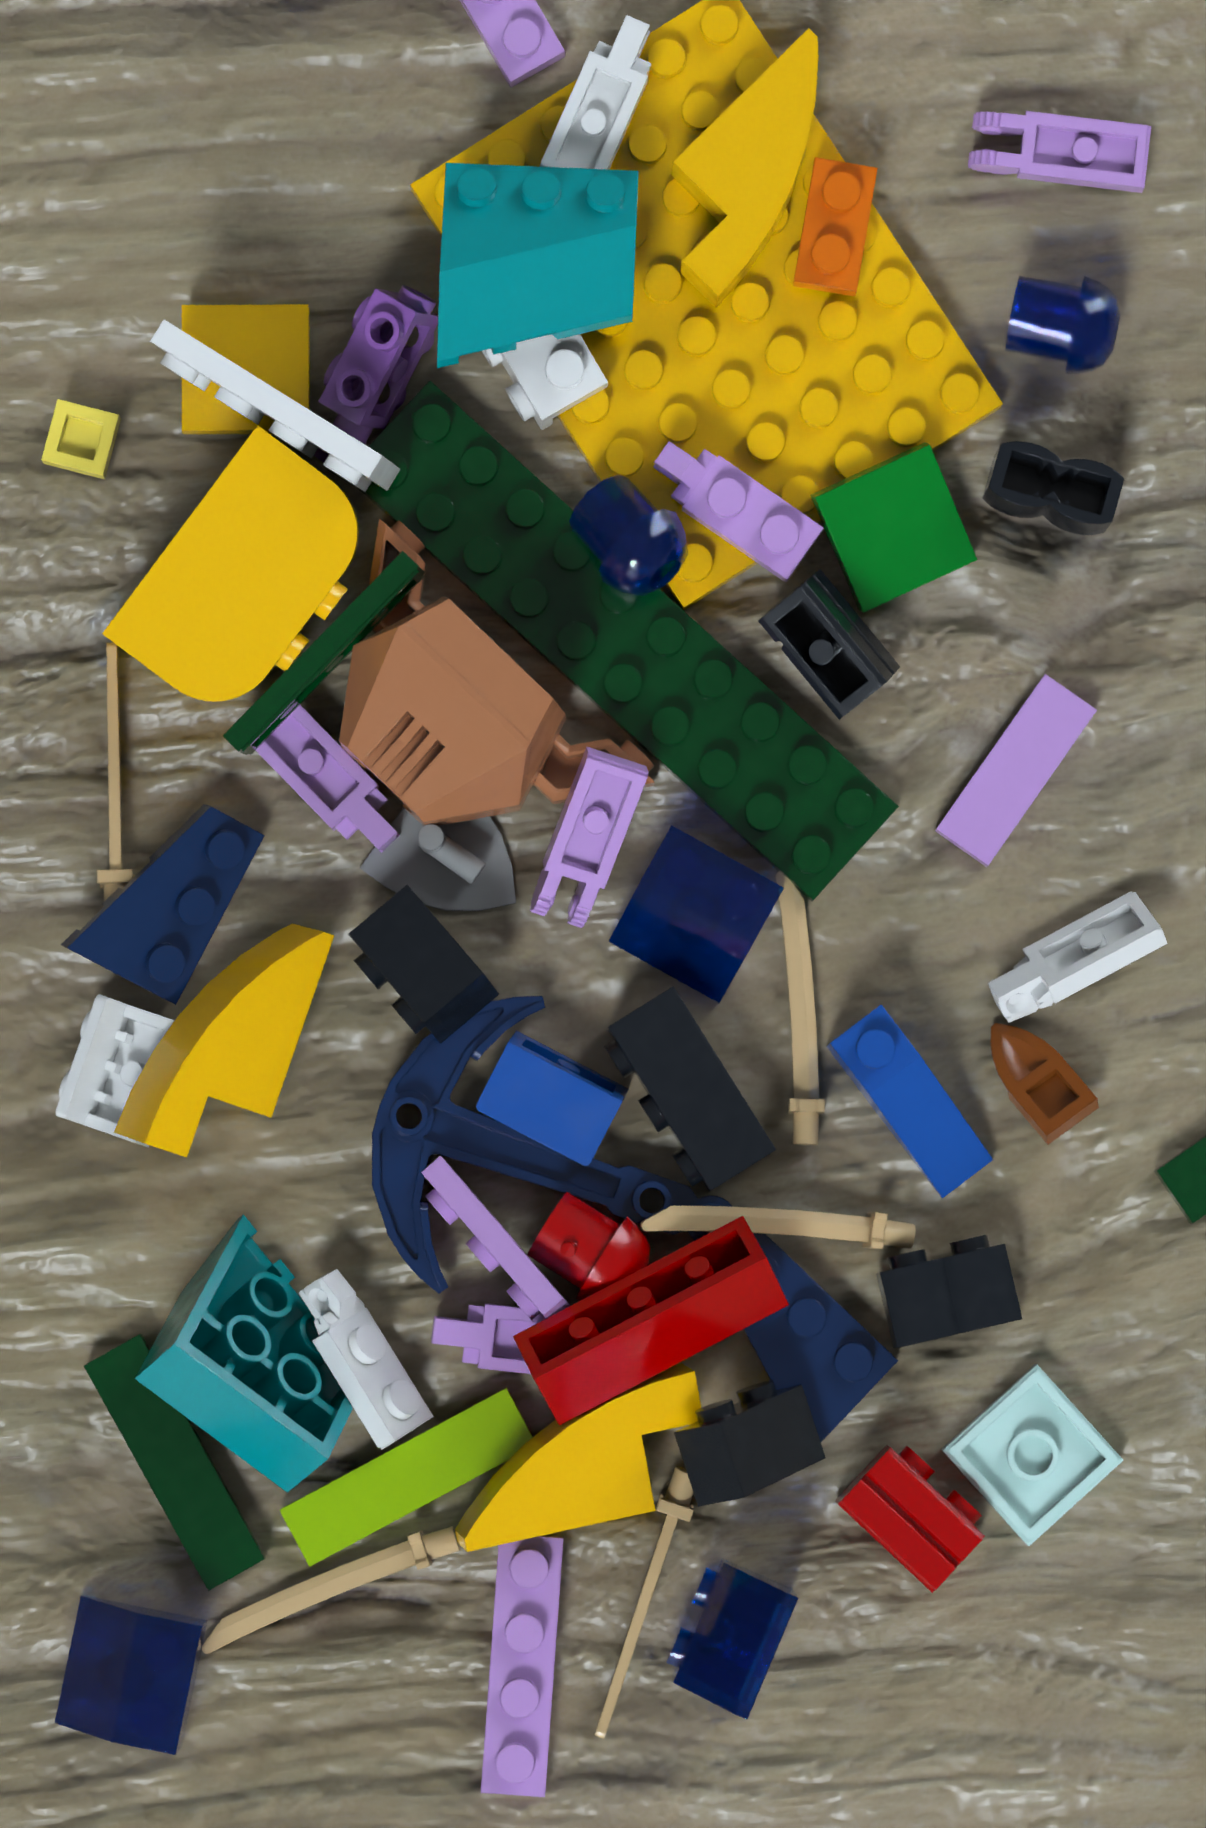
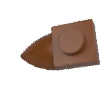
M995 1023L991 1026L990 1043L992 1058L997 1073L1008 1090L1009 1099L1048 1145L1099 1108L1098 1098L1064 1058L1045 1040L1015 1026Z

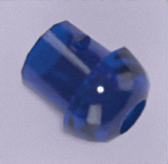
M1019 276L1010 315L1005 351L1067 362L1066 374H1080L1096 370L1106 363L1114 350L1120 319L1117 297L1108 287L1084 276L1082 287Z
M616 475L607 478L589 490L575 506L569 520L571 530L601 561L602 564L599 569L602 581L623 593L645 596L658 591L675 577L683 567L688 556L686 534L676 512L666 509L657 510L631 480L625 476Z

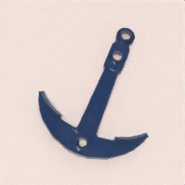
M519 996L491 1001L441 1044L431 1033L420 1042L391 1079L379 1105L372 1132V1187L387 1234L397 1251L416 1275L438 1294L447 1289L448 1285L440 1270L432 1245L428 1202L420 1201L425 1178L421 1172L426 1169L428 1158L432 1154L446 1156L563 1193L568 1192L573 1196L603 1204L611 1214L622 1218L628 1216L633 1222L639 1224L669 1206L733 1207L727 1200L718 1196L707 1195L697 1198L690 1186L629 1165L617 1168L593 1158L588 1166H583L494 1119L455 1105L451 1101L450 1094L470 1057L478 1061L482 1054L506 1030L527 1016L544 1009L543 996ZM408 1103L416 1105L422 1115L418 1126L412 1129L403 1128L396 1119L399 1107ZM651 1187L658 1189L663 1196L662 1207L654 1213L644 1211L639 1203L641 1193ZM662 1231V1232H665V1233L674 1235V1234H677V1233H680V1232H683V1231ZM686 1231L693 1241L708 1234L705 1231Z

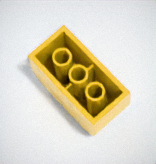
M257 425L102 634L172 687L189 697L217 702L231 700L248 693L268 676L275 665L284 672L288 670L310 641L300 632L314 613L321 619L326 620L347 592L348 588L338 581L344 575L355 556L359 537L357 516L349 498L332 480Z

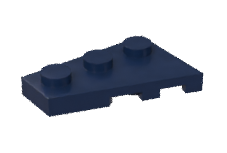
M203 804L149 857L150 862L123 889L118 888L102 903L104 907L81 930L76 929L61 946L176 1005L265 835L223 812Z
M753 1233L766 1255L789 1305L743 1330L770 1380H773L776 1390L802 1385L820 1442H822L898 1360L766 1234Z

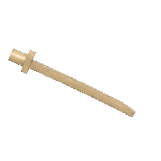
M113 642L106 643L109 870H97V883L100 884V889H104V901L118 888L123 889L135 877L133 869H123L118 646Z
M778 871L775 880L786 959L792 1044L793 1098L788 1100V1114H793V1145L812 1146L818 1145L819 1114L823 1115L825 1112V1099H819L817 1027L804 898L796 886Z
M669 1206L640 1223V1229L645 1232H712L744 1216L753 1233L863 1242L862 1247L869 1249H883V1245L911 1249L916 1232L915 1224L887 1220L888 1214L878 1212L867 1213V1217L802 1210L728 1206Z
M675 1467L667 1493H661L657 1503L656 1511L666 1514L594 1734V1736L603 1739L605 1738L678 1518L690 1522L694 1511V1504L690 1503L694 1492L686 1468Z
M451 1526L426 1535L423 1534L422 1530L410 1533L407 1536V1541L338 1566L238 1610L220 1620L202 1645L201 1650L205 1654H210L247 1634L293 1613L416 1565L417 1570L429 1567L433 1564L432 1559L461 1550L456 1539L455 1529Z

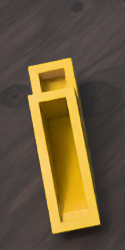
M809 28L673 161L671 176L719 222L682 260L680 272L715 308L723 302L746 276L769 242L791 198L802 166L816 102L819 57L818 37Z
M292 923L241 954L214 977L178 1015L153 1050L129 1094L114 1133L187 1158L208 1097L272 1118L334 935Z
M682 1363L674 1365L560 1426L555 1419L527 1441L492 1476L455 1528L456 1539L459 1545L466 1552L656 1511L642 1435L690 1425L698 1421L695 1411L702 1407L695 1371Z

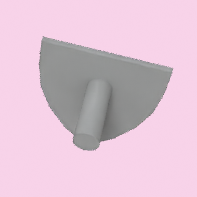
M403 808L391 824L400 836L382 853L374 847L360 867L369 876L395 893L408 885L424 905L445 911H483L516 903L512 863L502 835L491 817L441 826L434 824L423 826Z

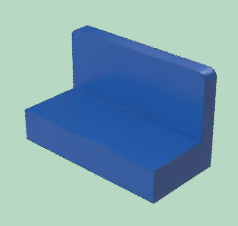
M516 1030L497 1062L476 1104V1108L479 1112L583 1166H588L629 1089Z

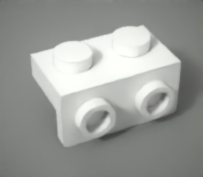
M552 334L517 342L516 350L493 355L491 349L482 351L492 367L502 362L514 383L506 388V392L516 411L524 422L534 417L541 430L552 425L554 417L608 387L607 379L580 334L562 339H557Z
M100 994L97 995L91 1010L86 1014L82 1022L81 1040L71 1068L61 1082L59 1089L60 1099L55 1112L56 1116L149 1147L147 1144L114 1133V1130L135 1082L153 1050L175 1020Z

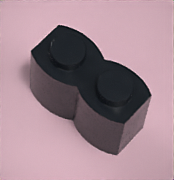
M1012 441L1000 444L994 455L982 499L994 509L1010 516L1019 518L1044 516L1050 523L1064 531L1079 535H1097L1104 533L1113 522L1124 478L1113 468L1097 461L1088 459L1062 461L1056 454L1040 445Z
M982 1235L950 1243L952 1256L928 1261L925 1249L887 1257L890 1270L876 1273L893 1348L918 1344L1023 1319L1005 1244L990 1247L988 1236Z

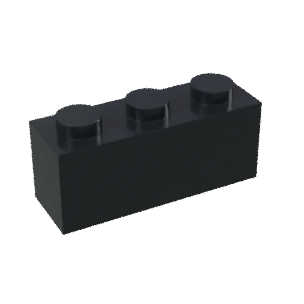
M674 986L608 1027V1031L614 1040L604 1045V1048L623 1078L632 1073L636 1074L647 1092V1095L640 1098L638 1102L658 1133L667 1127L673 1133L681 1149L673 1153L672 1156L692 1187L703 1181L708 1191H711L776 1150Z

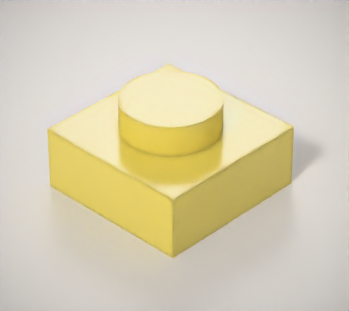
M57 399L41 459L42 462L46 465L105 479L121 417L119 414Z

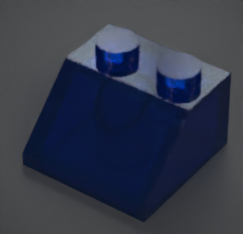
M671 825L608 942L720 1004L784 887Z
M723 1558L717 1571L706 1567L691 1600L692 1604L701 1607L691 1631L680 1627L666 1659L667 1664L676 1667L672 1675L673 1683L747 1720L798 1601L795 1591L788 1586Z
M81 1595L55 1723L113 1743L176 1755L183 1744L208 1620Z

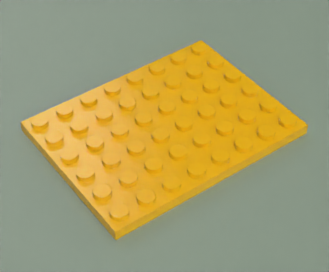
M701 0L652 31L648 36L639 57L652 63L648 73V83L609 169L639 171L632 322L580 334L607 379L608 387L557 416L683 611L757 563L683 512L682 505L671 497L678 485L653 468L655 465L654 461L669 441L695 459L699 457L704 449L716 457L720 455L813 521L820 524L822 522L810 496L811 494L924 442L930 444L932 451L996 412L1003 405L873 204H871L856 296L793 286L814 159L818 157L845 162L814 113L804 160L791 198L769 242L746 276L723 302L715 308L680 273L682 260L719 222L671 176L673 161L778 59L740 0ZM577 79L410 184L412 193L441 237L446 163L539 167Z

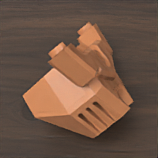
M379 519L369 585L402 551L424 572L426 571V564L418 555L425 548V545L399 520L390 528ZM424 578L372 630L375 634L353 645L339 742L342 748L364 770L368 768L404 803L402 806L423 826L428 824L441 826L518 812L521 810L533 785L552 804L565 803L586 746L645 765L648 772L654 767L649 758L629 740H626L620 747L609 738L575 745L567 743L559 735L567 719L566 714L554 698L449 598L441 597L424 606L421 603ZM648 775L644 787L655 786L654 780Z

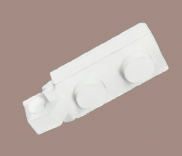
M626 15L613 46L599 41L594 52L589 51L539 167L610 169L648 83V73L652 63L639 57L650 34L648 30L649 24Z
M1130 891L1023 948L1025 957L1013 967L1014 969L990 981L988 985L996 1005L1009 1023L1037 1012L1038 1008L1042 1009L1052 1006L1053 1002L1057 1003L1166 945L1167 941L1162 928L1136 892L1132 893Z
M338 1269L325 1274L299 1292L315 1319L314 1324L319 1337L312 1342L378 1448H386L434 1417L370 1312L365 1308V1304L356 1296V1292Z

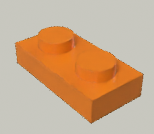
M815 157L793 286L856 296L878 168Z

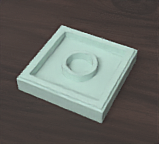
M1038 1364L1033 1365L941 1449L1027 1546L1035 1542L1123 1461L1121 1456Z

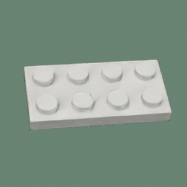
M163 320L150 342L166 352L160 364L204 392L210 382H214L220 386L214 397L257 425L264 415L270 417L274 422L268 431L311 459L318 448L329 455L323 465L364 492H366L371 482L387 491L401 470L378 452L168 321Z

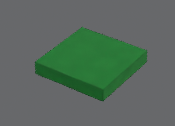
M924 442L810 495L858 610L863 613L977 560L932 448L928 443Z

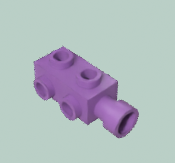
M402 285L399 293L375 288L372 296L367 297L359 305L352 321L354 332L343 353L338 354L328 366L324 376V385L326 387L318 401L338 413L333 422L334 426L363 444H366L373 428H386L393 412L405 400L406 386L421 356L428 352L433 345L434 330L438 325V314L433 312L436 305L435 300L411 287ZM416 326L419 333L418 340L415 345L409 347L407 341ZM386 383H388L390 387L389 398L386 402L381 403L379 397ZM319 448L314 454L322 462H325L329 455Z

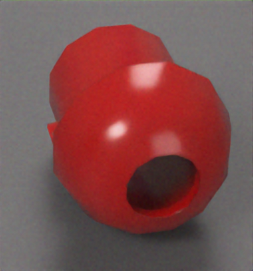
M566 1192L543 1225L527 1255L579 1287L580 1291L576 1299L581 1301L646 1267L649 1263L650 1245L640 1228L628 1216L619 1225Z

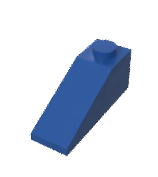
M882 1004L826 1046L941 1198H944L993 1160L923 1058Z

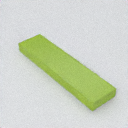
M506 1387L281 1508L280 1512L307 1564L311 1567L508 1461L533 1436Z

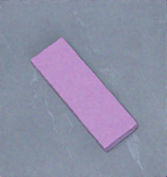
M1044 674L935 829V832L985 867L989 866L1097 709Z

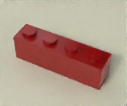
M741 1216L514 1335L513 1338L533 1379L560 1426L785 1308L789 1303L766 1255L744 1216Z

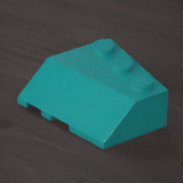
M446 163L439 273L437 368L458 364L459 356L491 349L493 355L516 350L517 342L552 334L555 338L562 339L632 322L639 171Z
M243 1214L232 1225L180 1293L135 1379L288 1493L329 1459L353 1407L312 1342L319 1337L314 1324L315 1319L305 1302L289 1284L295 1276L281 1259L274 1264L268 1259L251 1238L258 1231Z

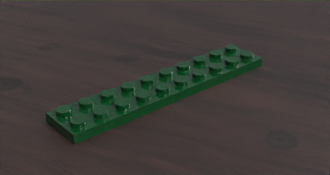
M429 381L368 446L401 470L387 491L374 482H371L366 492L361 489L359 490L395 523L399 520L411 530L425 545L424 549L775 869L787 877L809 900L813 902L898 809L899 806L434 383Z

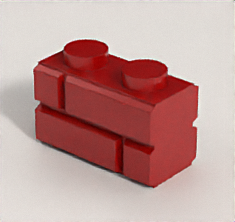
M886 1445L838 1496L835 1502L933 1593L985 1537L974 1526L982 1515L955 1490L945 1499L932 1487L927 1480L935 1471L911 1448L906 1446L897 1454L890 1446Z

